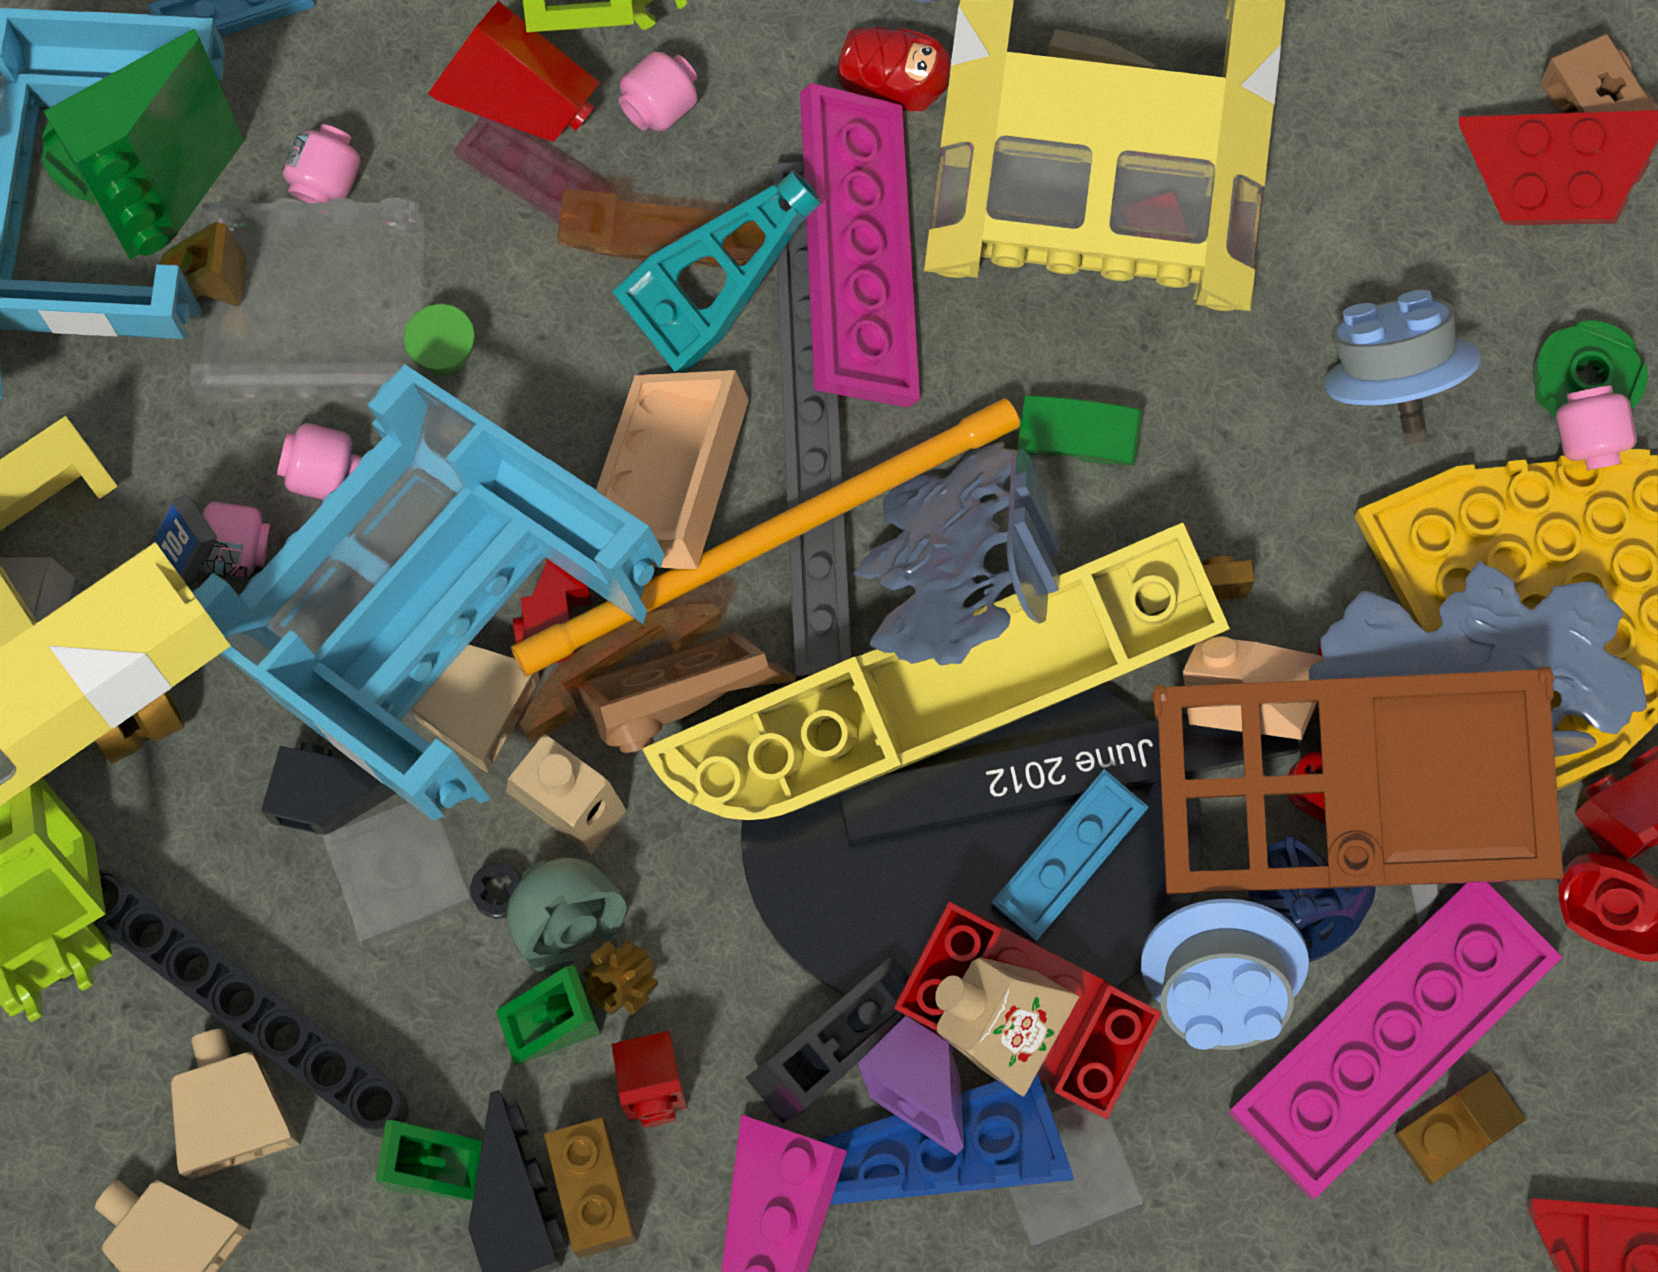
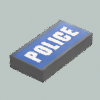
M184 495L170 500L147 547L156 542L187 586L191 588L217 540V536L188 495Z

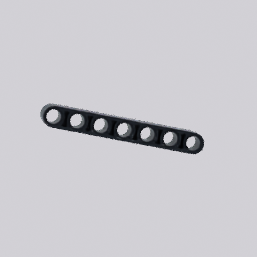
M99 870L102 894L109 890H118L119 892L118 902L115 907L105 912V915L93 922L99 930L366 1133L375 1137H383L386 1120L406 1122L409 1110L407 1099L388 1078L119 875L109 870ZM162 923L164 929L160 941L150 947H141L140 935L143 930L151 924ZM196 957H207L209 964L205 975L193 982L185 981L184 971L187 964ZM243 990L253 991L254 1003L251 1009L243 1015L230 1016L229 1003L232 997ZM288 1024L298 1025L300 1036L297 1043L291 1049L276 1051L274 1037L277 1031ZM334 1058L343 1059L346 1064V1072L342 1080L332 1086H322L319 1080V1072L322 1066ZM379 1093L390 1094L393 1100L390 1113L382 1120L368 1121L365 1116V1106L368 1100Z

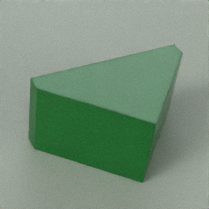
M575 965L564 967L496 1010L514 1065H519L600 1035L583 982Z
M386 1120L376 1182L388 1191L473 1201L482 1141L394 1120Z

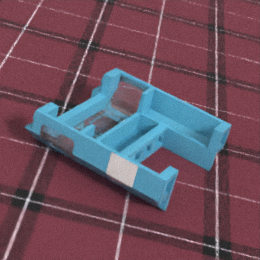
M404 364L390 380L380 387L376 396L367 404L376 417L372 425L382 440L362 457L359 465L341 485L326 496L320 508L298 531L294 532L287 539L284 547L268 565L251 578L246 589L238 596L227 582L215 573H212L199 588L193 591V594L231 645V647L220 653L217 657L328 740L335 748L377 780L387 785L434 821L445 817L439 810L441 808H451L456 803L471 797L479 803L491 800V798L452 749L437 738L430 744L400 722L544 558H547L643 624L647 609L641 601V596L645 585L654 574V567L651 564L653 563L661 568L665 554L647 524Z

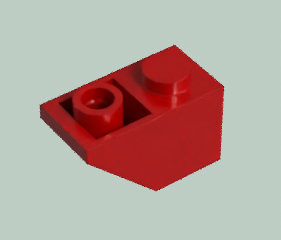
M670 1031L612 1043L620 1102L629 1121L640 1119L642 1127L647 1128L677 1120L675 1111L686 1109L687 1104Z

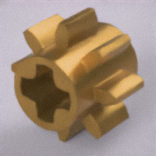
M628 940L618 949L609 941L605 942L590 955L593 962L582 970V974L587 978L585 987L590 1000L597 1007L609 1011V1014L612 1015L623 1006L631 1015L635 1014L649 1001L648 994L658 986V981L653 978L654 964L646 951L636 945H632Z

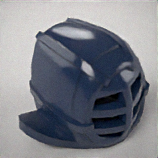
M1286 836L1285 840L1267 846L1268 869L1328 866V863L1320 854L1292 836ZM1354 887L1350 890L1348 888L1248 891V898L1251 902L1262 904L1281 913L1298 930L1304 928L1305 931L1300 933L1306 944L1312 943L1313 945L1312 947H1307L1309 962H1312L1338 949L1356 932L1372 906L1376 887ZM1323 919L1316 926H1313L1312 922ZM1333 928L1331 934L1322 942L1320 938Z

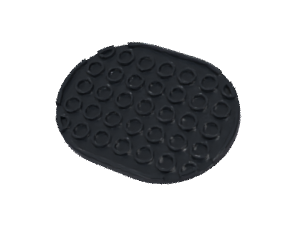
M1096 686L885 775L1150 721L1121 698ZM1161 781L1127 788L1149 808L1037 941L1029 937L995 908L991 902L1079 798L849 845L839 794L781 816L767 819L742 820L741 846L746 881L753 903L763 923L778 946L796 965L826 986L839 991L842 995L891 955L910 976L948 901L1019 934L1118 987L1141 972L1142 949L1154 927L1171 913L1188 906L1193 896V893L1167 894ZM1196 798L1186 799L1190 872L1199 871L1202 834Z

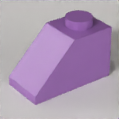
M905 1016L858 1062L868 1093L872 1100L957 1155L964 1148L961 1078L952 1054L954 1046L940 1036L936 1030L930 1027L925 1028L913 1019Z

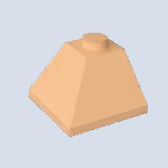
M1221 636L1211 637L1195 644L1183 670L1185 686L1309 680L1308 670L1323 659L1319 655L1258 642L1235 640ZM1317 702L1259 705L1261 734L1302 740ZM1241 706L1187 708L1190 725L1242 732Z

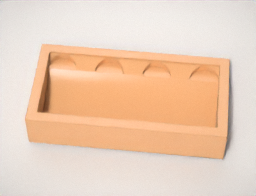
M736 370L634 376L596 490L651 528L665 554L661 568L698 569L749 402Z

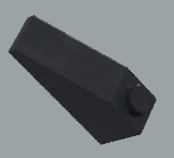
M892 955L745 1077L782 1124L810 1106L850 1071L884 1036L907 1016L893 1007L909 975Z

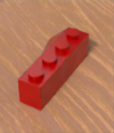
M1658 746L1630 763L1635 772L1620 781L1611 773L1583 791L1588 800L1575 814L1602 853L1631 861L1658 844Z

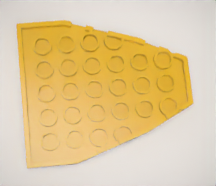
M1630 449L1619 453L1621 464L1587 470L1585 460L1572 461L1565 456H1560L1557 461L1527 464L1526 459L1508 461L1506 466L1483 469H1475L1474 465L1456 466L1357 510L1354 516L1402 607L1412 616L1413 621L1426 632L1436 631L1442 626L1439 611L1441 604L1453 592H1463L1466 589L1465 579L1478 561L1489 567L1496 568L1514 580L1515 589L1519 594L1521 603L1530 610H1533L1543 599L1547 598L1554 586H1564L1586 581L1599 584L1606 590L1607 598L1616 602L1622 609L1623 617L1619 621L1617 633L1613 640L1604 645L1605 651L1641 671L1647 708L1642 712H1632L1629 723L1624 725L1617 734L1602 732L1588 723L1583 717L1567 714L1555 727L1556 731L1587 732L1596 739L1597 743L1586 751L1555 757L1557 791L1614 766L1658 723V455H1650V450ZM1556 690L1553 691L1554 698L1550 701L1551 709L1559 707L1561 704V694Z

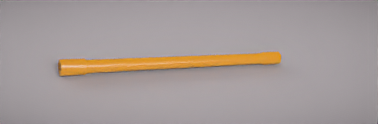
M1003 398L963 418L958 425L702 553L698 569H670L652 578L645 585L641 596V601L647 609V613L970 449L980 448L1019 428L1020 421L1015 408L1008 399ZM606 601L565 623L554 624L511 646V650L525 677H528L571 655L575 649L634 620V618L610 601Z

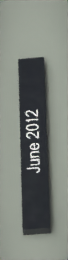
M1188 714L1182 715L1185 776L1244 764L1243 736L1241 731L1190 725ZM1158 720L877 777L838 793L849 845L1076 799L1084 793L1104 769L1126 788L1161 781ZM1261 734L1262 760L1296 754L1300 749L1298 739Z

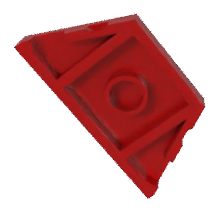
M1658 110L1459 117L1458 124L1500 217L1506 225L1616 224L1629 201L1628 196L1631 189L1642 179L1651 163L1649 158L1658 144Z
M1537 1198L1527 1201L1529 1215L1557 1272H1658V1208Z

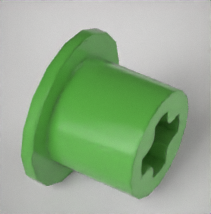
M435 304L424 307L412 316L406 324L403 339L406 352L414 363L435 375L446 376L454 374L463 368L469 354L473 350L475 334L472 322L463 311L451 305Z

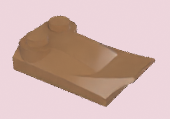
M737 632L577 683L594 731L607 745L619 746L621 752L629 753L642 750V748L653 744L652 736L659 733L662 729L661 726L700 710L728 691L774 683L796 682V677L781 665L767 661L763 651Z

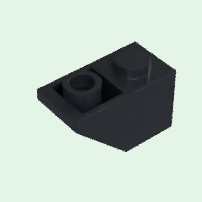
M301 742L298 745V749L279 746L261 812L273 825L327 836L392 797L396 792L381 783L354 761L332 757L333 752L326 747Z

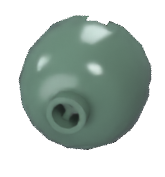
M557 858L550 861L537 862L523 873L507 905V926L516 949L521 957L528 961L532 969L538 972L557 971L577 961L578 959L569 951L598 932L603 943L609 940L623 923L627 906L613 880L602 869L581 858Z

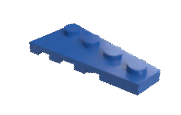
M1038 1073L1024 1097L999 1081L961 1093L964 1148L957 1155L896 1115L818 1140L847 1150L830 1205L1074 1180L1071 1166Z

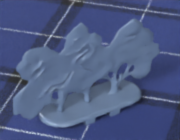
M1004 442L988 445L968 452L947 478L941 479L938 475L933 474L918 475L902 483L900 487L892 489L882 501L884 522L893 523L904 531L897 538L874 548L853 574L866 579L879 577L880 585L890 590H899L911 585L914 587L915 593L905 603L896 607L885 617L871 638L870 646L884 653L895 652L898 659L908 661L911 664L929 659H934L941 666L953 663L961 664L973 647L998 638L1009 627L1010 614L1005 608L997 607L993 603L999 593L1011 583H1013L1015 593L1026 615L1038 624L1046 621L1048 593L1059 591V575L1050 557L1060 554V539L1049 519L1047 500L1040 477L1027 452L1023 449L1017 451L1015 449H1005ZM1009 476L1010 491L1003 488L1005 480ZM990 494H995L997 497L996 500L984 503L980 501L982 497ZM1009 506L1008 531L1002 532L999 525L993 521V516ZM1007 542L1009 570L998 574L989 572L983 565L985 554L993 546ZM978 575L988 577L986 581L978 584L973 580ZM991 583L994 585L991 588L985 589L984 595L987 596L969 608L963 606L964 600L974 591ZM988 604L986 611L982 614L973 615V612L978 608Z
M1478 561L1465 579L1466 589L1463 592H1453L1441 604L1439 611L1442 626L1436 631L1426 632L1399 603L1370 591H1361L1346 607L1343 619L1331 624L1327 633L1320 638L1323 660L1308 670L1309 680L1534 670L1538 669V667H1551L1554 675L1553 691L1556 690L1561 694L1560 706L1551 709L1554 757L1586 751L1597 743L1596 739L1587 732L1556 731L1555 727L1567 714L1583 717L1588 723L1602 732L1617 734L1624 725L1629 723L1632 712H1642L1647 708L1641 671L1605 651L1604 645L1613 640L1617 633L1619 621L1623 617L1622 609L1616 602L1607 598L1606 590L1599 584L1591 581L1554 586L1549 596L1543 599L1533 610H1530L1521 603L1519 594L1515 589L1514 580L1481 561Z

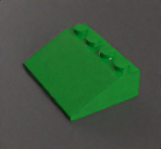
M195 29L188 31L43 111L100 213L130 260L138 255L148 256L160 251L167 244L168 239L179 232L244 142L201 39Z

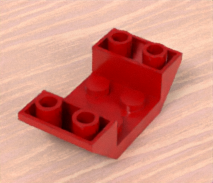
M948 901L893 1008L937 1031V1023L944 1013L937 1006L935 1000L938 986L949 976L954 975L963 979L973 960L981 957L1034 970L1045 975L1078 995L1079 999L1037 1072L1039 1079L1050 1085L1053 1092L1107 1120L1162 1012L1105 979L1019 934Z

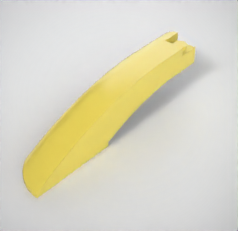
M1182 522L1059 575V591L1048 593L1046 621L1043 623H1035L1026 615L1016 594L994 602L995 606L1005 608L1010 614L1009 627L998 638L973 647L961 664L953 663L941 666L934 659L911 664L908 661L898 659L895 652L884 653L876 649L858 657H852L642 749L648 762L660 779L676 795L689 804L731 819L757 820L777 817L1004 726L1230 630L1186 527ZM987 606L977 609L973 612V615L982 614L986 611Z

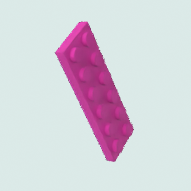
M810 83L800 92L804 180L814 189L823 202L806 218L814 390L909 408L920 400L902 105Z
M1488 882L1466 883L1251 1089L1228 1114L1313 1201L1563 957Z

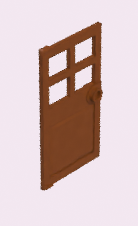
M1538 667V669L1174 687L1154 685L1151 699L1155 704V719H1158L1167 894L1563 879L1550 702L1554 698V675L1551 667ZM1318 702L1323 774L1263 776L1259 705ZM1241 706L1245 777L1185 780L1182 708ZM1324 793L1328 866L1268 869L1264 796ZM1246 796L1250 869L1190 872L1186 799Z

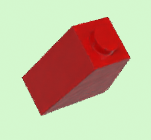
M497 1L474 28L428 94L442 103L554 142L567 125L576 132L595 106L587 99L600 82L538 32H527L526 23L500 1Z

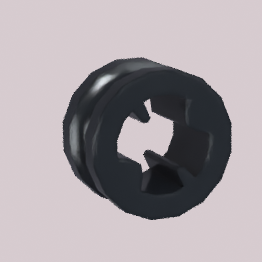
M501 863L488 864L479 869L473 876L470 885L471 898L478 910L485 916L494 919L507 918L506 909L509 899L500 905L497 899H493L492 905L487 904L483 901L488 895L485 884L492 878H496L499 884L502 882V878H507L511 883L507 886L506 890L509 896H511L521 879L517 872L508 865Z

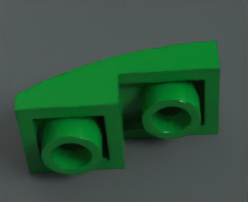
M1025 395L1017 449H1023L1030 455L1076 457L1084 463L1135 466L1143 412L1135 408L1106 403Z

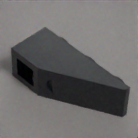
M500 1090L491 1092L489 1097L468 1230L482 1272H548L562 1267L557 1252L567 1249L566 1240L556 1214L545 1217L538 1195L547 1192L548 1188L537 1157L529 1160L525 1158L519 1138L529 1135L519 1103L515 1101L507 1104Z

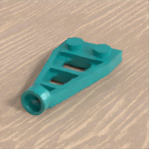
M792 170L777 186L769 187L652 254L612 293L676 373H686L724 338L798 226L823 202L814 189L797 172ZM786 199L792 208L784 211L780 201ZM755 221L765 233V241L748 263L740 266L724 247V240L745 223ZM704 257H714L726 271V283L713 304L701 310L698 309L678 284V278L681 271Z

